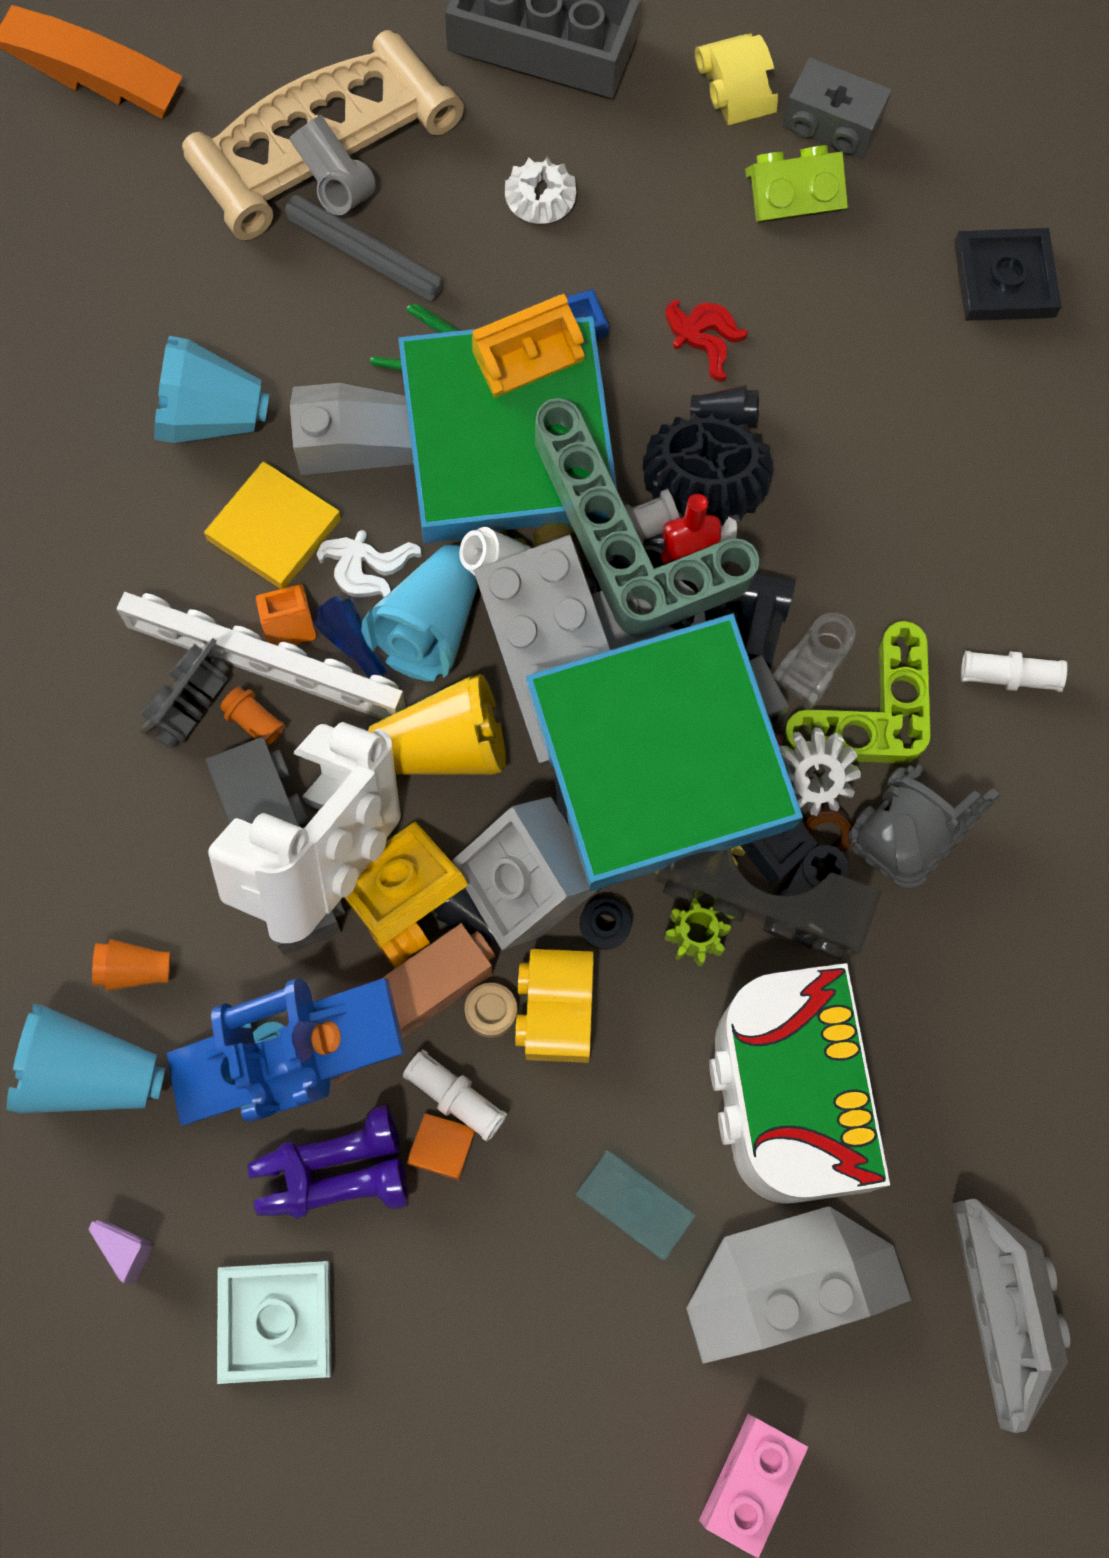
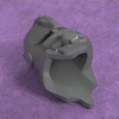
M918 764L915 768L909 766L907 769L900 767L893 772L888 780L889 788L883 793L882 805L877 810L871 806L866 807L856 818L855 825L849 831L848 839L852 842V850L857 855L864 857L869 865L873 866L883 876L894 881L896 886L913 888L927 880V876L939 866L940 861L955 850L956 845L976 825V822L988 812L989 807L998 801L1001 794L992 788L982 797L981 794L974 790L960 804L953 808L942 797L921 784L923 778L921 774L923 767Z

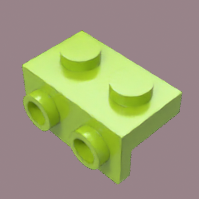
M827 145L801 149V157L784 160V152H772L756 156L757 164L745 168L746 178H751L756 222L848 208L843 152L828 153Z

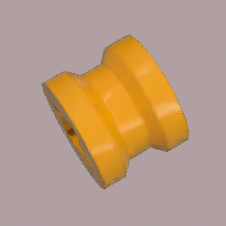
M417 923L408 927L383 946L379 944L370 932L372 938L394 969L430 945V942Z

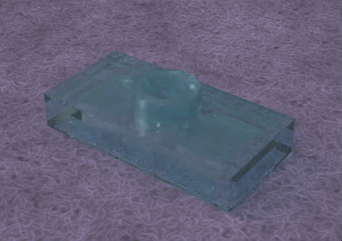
M608 1150L575 1195L662 1261L666 1260L696 1216Z

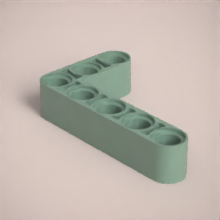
M561 398L550 399L541 405L537 411L534 441L536 449L612 614L624 632L633 636L648 635L736 599L746 593L758 570L759 556L754 546L743 539L725 540L654 569L578 408L572 402ZM557 424L566 427L569 432L558 436L549 433L546 428ZM575 467L583 468L590 476L581 480L573 479L568 476L566 471ZM592 511H602L611 520L604 524H595L586 517V514ZM611 555H623L629 559L632 565L626 569H616L609 565L606 559ZM728 561L735 562L744 570V575L730 576L725 573L721 564ZM681 580L690 581L695 584L699 593L691 596L683 595L678 592L674 583ZM633 599H643L651 605L653 611L649 614L639 615L632 612L627 603Z

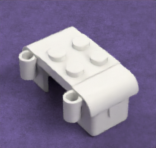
M344 722L339 723L335 728L326 724L316 726L294 751L295 755L316 762L321 766L322 774L302 796L305 803L319 810L307 826L303 829L266 813L258 815L252 824L236 818L209 847L208 854L221 901L266 921L269 936L272 940L280 943H294L306 938L327 913L330 914L342 897L345 898L352 893L358 877L371 861L374 862L381 856L387 837L399 823L401 812L392 742L389 735L383 730L376 729L371 733Z

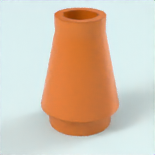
M109 939L108 944L96 943L92 963V985L105 986V991L154 983H169L171 952L156 951Z

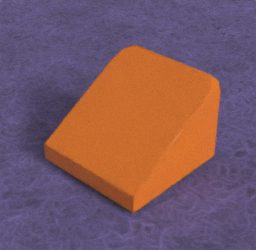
M303 584L255 596L267 643L276 646L280 642L298 645L316 639V632Z
M425 1113L407 1164L411 1167L460 1181L475 1131L469 1126Z

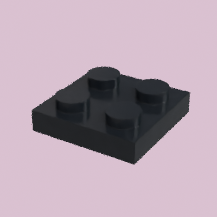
M1049 228L958 232L955 248L966 321L1057 317L1062 306Z

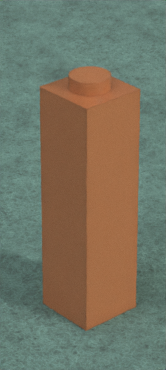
M461 923L383 977L389 979L402 1039L493 975L492 965L489 960L495 955L478 931L469 935ZM357 1070L340 1075L339 1078L333 1080L339 1084Z

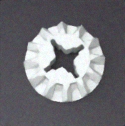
M548 156L543 162H533L528 158L524 166H513L511 176L508 180H505L506 202L516 216L527 222L546 224L557 221L567 215L574 206L576 200L575 176L568 174L564 163L560 165L552 164ZM545 180L547 189L544 190L543 195H540V199L536 200L534 188L537 187L538 182Z

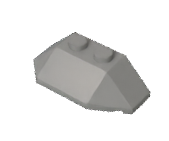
M969 1199L952 1203L999 1427L1002 1430L1013 1433L1027 1431L1068 1364L1065 1348L1070 1347V1333L1064 1316L1057 1314L1052 1291L1057 1289L1056 1271L1051 1259L1044 1257L1041 1245L979 1200Z
M828 1206L724 1237L695 1293L692 1295L686 1310L699 1355L704 1364L765 1349L864 1319L909 1302L911 1297L894 1246Z

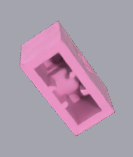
M748 1414L699 1519L704 1528L759 1558L808 1446Z

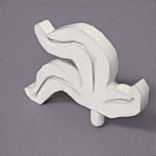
M360 530L357 533L355 540L344 537L321 543L316 554L319 562L323 563L327 557L339 560L334 570L335 581L344 593L352 597L382 595L384 598L391 592L389 584L385 579L363 574L362 561L365 560L377 573L386 576L402 569L408 559L414 556L422 557L421 548L410 542L390 552L379 553L371 545L364 543L367 537V533L364 530Z

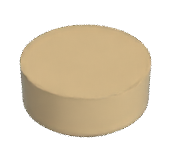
M497 983L479 985L471 991L465 1002L467 1023L475 1033L483 1037L494 1038L507 1033L514 1025L517 1017V1004L513 994L506 987Z

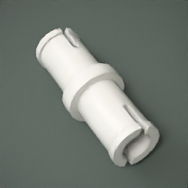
M965 650L961 665V682L972 681L1005 685V690L1017 691L1020 686L1062 692L1067 677L1066 661L1023 658L1022 652L1010 651L1008 656L974 653Z
M424 1049L416 1054L403 1073L402 1077L411 1081L439 1103L437 1107L439 1111L446 1116L452 1113L482 1136V1139L486 1142L494 1136L507 1117L505 1111L498 1109L471 1088V1080L464 1075L458 1078L429 1056L428 1052Z

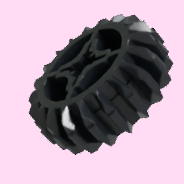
M692 413L688 421L675 417L672 425H661L659 432L651 435L642 465L645 491L650 492L653 495V499L659 498L660 492L668 489L678 513H681L682 517H684L689 497L693 494H701L708 500L706 515L718 517L721 526L724 525L728 517L741 522L744 514L756 512L757 507L760 503L764 502L765 496L769 493L774 468L772 467L773 460L770 456V447L762 444V434L749 433L748 424L734 425L731 417L725 420L715 419L713 413H711L709 418H700L695 413Z

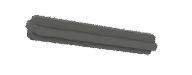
M299 194L293 195L290 202L286 204L285 211L288 220L429 301H434L439 293H441L444 286L443 277Z

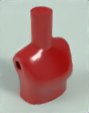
M701 494L691 495L687 502L685 516L668 521L663 525L664 548L661 558L664 565L720 543V520L714 515H706L708 500L705 496Z

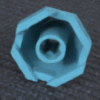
M169 336L165 347L158 396L159 407L161 408L156 409L154 440L179 443L254 432L256 420L263 422L266 420L269 393L260 392L262 380L189 339Z

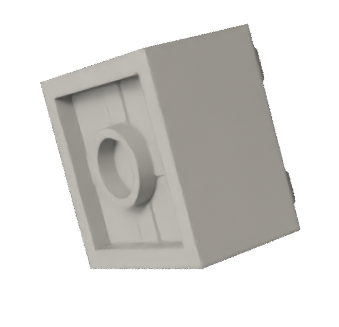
M552 797L512 806L451 861L464 876L468 884L465 887L502 950L540 938L599 890L590 892L571 829L563 815L559 812Z

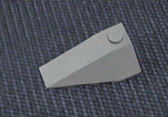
M344 383L293 387L290 400L292 440L300 475L414 464L405 395Z

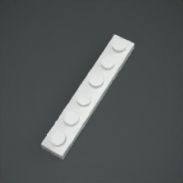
M124 592L116 608L129 629L188 650L194 643L202 648L208 641L214 638L217 642L206 655L207 657L217 658L224 663L374 717L385 719L406 708L403 691L399 690L396 683L378 675H372L370 679L352 673V669L340 661L325 659L324 663L306 657L307 654L295 645L280 642L276 646L264 642L258 634L245 627L234 626L231 630L217 625L214 619L200 611L188 610L186 614L172 609L165 600L155 595L144 593L142 597H138Z

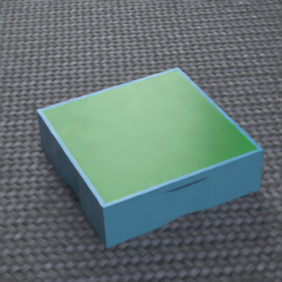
M593 316L575 318L584 339V343L580 344L585 355L584 361L497 398L493 397L472 351V331L476 329L398 337L424 544L460 540L468 532L481 527H488L499 533L510 529L527 527L543 529L572 527L534 441L537 411L543 403L550 399H566L578 408L617 490ZM557 424L546 428L549 433L558 436L569 432L566 427ZM575 467L566 471L568 476L573 479L581 480L590 476L583 468ZM592 511L586 514V517L595 524L606 523L611 520L602 511Z
M734 614L526 676L528 695L549 762L554 767L567 808L569 826L590 892L662 870L677 860L693 854L724 851L795 829L803 818Z

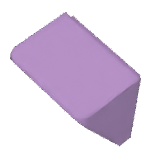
M100 1220L92 1221L89 1231L115 1274L122 1283L134 1284L152 1251V1242L112 1223Z

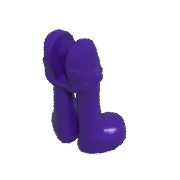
M381 1105L369 1110L364 1127L355 1132L326 1141L298 1146L293 1142L282 1143L277 1151L261 1156L247 1164L250 1179L267 1176L275 1177L285 1172L288 1188L287 1192L279 1191L254 1200L256 1215H290L298 1219L305 1217L311 1209L364 1197H377L389 1209L408 1207V1184L405 1167L401 1158L387 1160L369 1168L314 1181L311 1178L312 1170L360 1159L400 1153L398 1133L389 1105Z

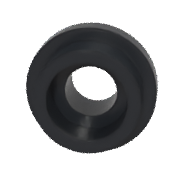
M596 899L590 902L581 913L579 922L580 932L584 940L596 949L611 950L617 948L629 936L631 929L630 914L624 905L614 899ZM601 915H609L614 919L615 927L610 931H602L597 927L596 919Z

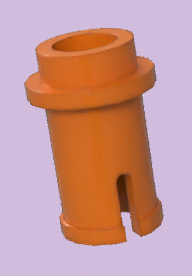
M240 686L236 687L224 698L220 705V709L225 713L224 719L227 722L235 721L254 739L264 737L267 746H271L283 733V729L286 727L285 724L275 718L254 699V691L251 689L245 691Z

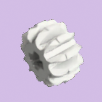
M815 727L811 733V741L806 742L800 732H795L793 740L797 747L793 750L787 746H780L779 749L785 761L784 764L799 808H802L807 803L811 815L817 816L821 811V803L827 802L831 810L838 811L839 803L836 797L840 794L844 797L853 798L855 791L848 782L859 779L861 775L859 768L851 764L857 758L856 752L852 747L842 748L844 740L838 733H834L825 741L822 729ZM819 764H822L826 772L819 778L814 773V779H810L806 771L813 765L818 770Z

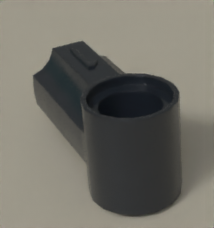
M757 571L746 593L740 596L737 609L738 612H741L738 629L749 660L762 655L770 669L782 622L785 623L789 612L796 580Z

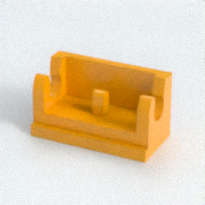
M564 293L472 331V351L494 398L571 367L585 359L580 345L584 343V339Z

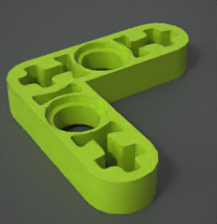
M896 622L889 626L880 641L878 649L880 712L798 711L791 716L784 728L783 745L793 750L797 747L793 740V734L799 732L801 725L809 726L810 733H812L815 727L821 728L824 735H826L829 725H834L833 734L838 733L842 738L844 728L856 725L862 727L868 733L869 743L863 748H853L857 754V758L853 762L904 764L918 759L930 741L928 644L926 634L921 627L912 622ZM898 637L905 638L907 646H914L906 656L905 667L897 668L901 662L900 647L892 646ZM896 681L909 682L916 689L917 699L911 703H902L896 700L892 695L891 685ZM904 716H911L907 722L908 736L917 739L909 749L903 748L902 740L894 739L902 729ZM844 741L842 748L851 746Z

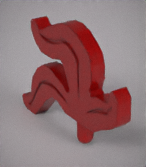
M673 300L665 309V319L670 326L671 332L677 336L673 342V347L679 349L684 343H687L692 348L702 349L708 357L709 377L717 382L725 381L726 373L722 371V367L727 357L726 344L720 337L704 332L715 330L728 342L737 343L746 339L747 330H739L729 311L722 305L701 303L692 310L690 316H686L683 311L678 309L680 300Z

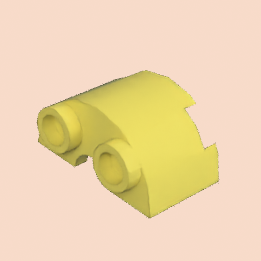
M752 33L744 34L695 48L697 68L700 74L706 73L708 80L713 79L710 82L711 101L715 109H721L727 126L777 113L778 93L772 94L766 73L767 70L774 69L768 47L761 35L752 36Z

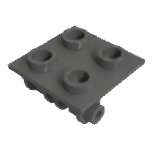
M212 638L202 648L194 643L189 651L182 655L169 674L176 679L173 686L170 688L164 685L160 691L154 694L140 715L147 719V722L140 732L145 734L151 728H156L160 732L155 738L170 749H173L176 743L182 744L185 741L186 736L196 722L172 705H175L194 719L200 720L202 717L201 712L182 699L180 694L183 693L197 704L208 708L211 702L204 695L212 700L223 684L227 682L228 678L225 674L229 667L225 663L214 657L209 663L204 660L217 640Z

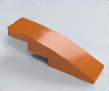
M11 5L0 25V49L74 91H76L79 84H82L117 105L120 104L122 98H125L160 119H163L182 81V75L137 51L95 32L49 15Z

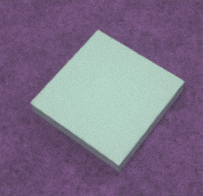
M329 1261L218 1268L217 1384L332 1377Z

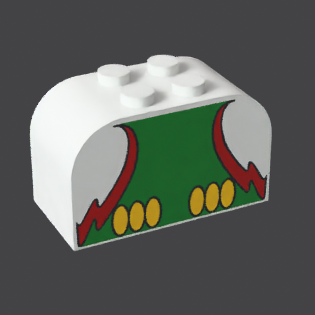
M847 963L767 974L746 984L737 993L718 1023L715 1035V1059L709 1060L714 1091L722 1090L725 1104L724 1112L718 1113L721 1140L723 1145L731 1144L735 1165L741 1178L750 1189L761 1197L773 1202L786 1204L868 1193L890 1186Z

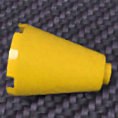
M482 674L469 676L369 726L368 732L371 733L376 729H380L389 735L392 742L396 775H495L496 773L504 772L503 769L506 768L507 764L501 722L496 723L492 708L497 706L489 683Z

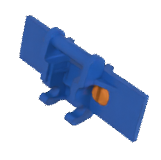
M302 978L287 981L284 989L235 1006L225 1003L214 1007L211 1013L213 1037L166 1053L181 1126L205 1120L244 1106L248 1107L241 1110L243 1120L254 1122L275 1113L328 1097L331 1080L339 1078L340 1075L406 1054L390 982L387 978L315 1002L312 1000L309 986ZM284 1011L288 1012V1026L280 1028L279 1037L264 1042L255 1043L252 1028L240 1027Z

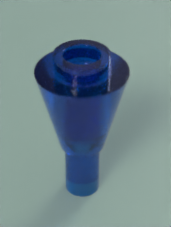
M335 596L316 610L315 614L318 616V619L314 622L313 627L346 655L354 658L369 679L372 675L384 676L387 673L386 668L367 645L361 632L362 620L353 598L342 601L339 596Z

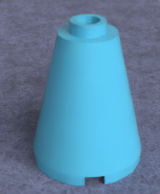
M460 545L442 546L369 610L362 621L361 632L371 650L374 651L378 645L389 655L385 663L408 677L426 682L434 681L438 674H443V678L447 676L454 665L478 587L475 575L464 568L459 555Z
M33 1004L32 1013L29 1012L22 1031L13 1070L16 1071L15 1079H19L17 1088L9 1087L7 1111L20 1114L146 1108L148 1098L159 1099L166 1068L156 1066L157 1054L47 1006Z

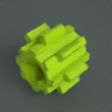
M695 898L692 899L687 913L684 910L682 912L677 909L672 910L670 918L675 923V928L666 931L664 940L672 941V944L677 943L679 948L675 956L677 961L688 955L694 957L698 967H702L707 952L710 955L713 953L717 956L723 954L725 948L720 943L721 939L719 937L727 935L731 927L728 924H723V921L718 922L716 918L719 910L718 905L707 910L701 908V904ZM699 923L707 929L704 935L706 942L697 943L690 940L688 937L690 931L688 924Z

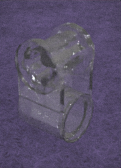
M839 613L821 615L815 620L796 648H792L773 674L777 685L802 700L806 710H812L835 678V674L845 662L856 639V630L853 623L846 616ZM832 635L840 641L842 647L837 649L826 648L820 643L818 637Z

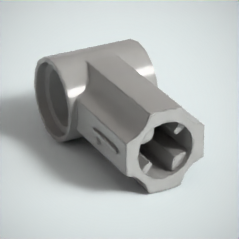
M322 115L312 119L290 136V142L318 181L317 196L321 205L333 215H343L372 196L375 190V178L372 171L365 163L350 158Z

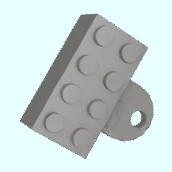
M570 535L473 570L538 762L548 770L554 767L549 762L527 691L526 676L676 631V629L667 626L644 636H633L624 632L617 624L603 592L592 593L579 553ZM682 581L674 583L675 588L683 595H696L694 590ZM633 599L627 603L630 610L639 615L649 614L653 611L651 605L643 599ZM701 612L695 615L691 626L706 622L705 613Z

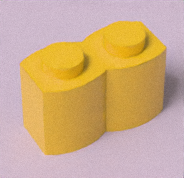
M530 949L529 963H519L518 994H528L527 1015L517 1014L515 1046L525 1047L526 1060L589 1063L593 951Z

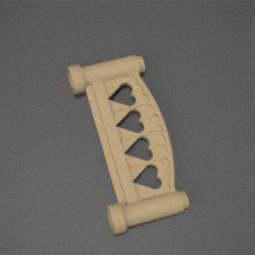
M385 30L377 35L373 42V50L375 52L338 62L302 76L257 102L234 120L218 136L211 138L202 132H194L184 140L182 148L186 161L223 209L224 221L238 239L251 240L265 232L272 222L273 210L266 201L313 176L290 140L274 134L278 127L289 126L290 122L295 118H304L308 123L318 116L312 113L315 107L326 106L328 101L335 97L343 98L345 100V121L339 123L327 118L324 119L348 155L359 151L360 148L362 149L379 138L390 134L417 118L430 134H445L460 121L464 111L463 102L450 87L442 86L398 33ZM378 77L383 80V101L379 103L349 92L354 86L364 85L369 78ZM264 138L269 141L268 163L265 165L235 155L239 148L250 147L256 139Z

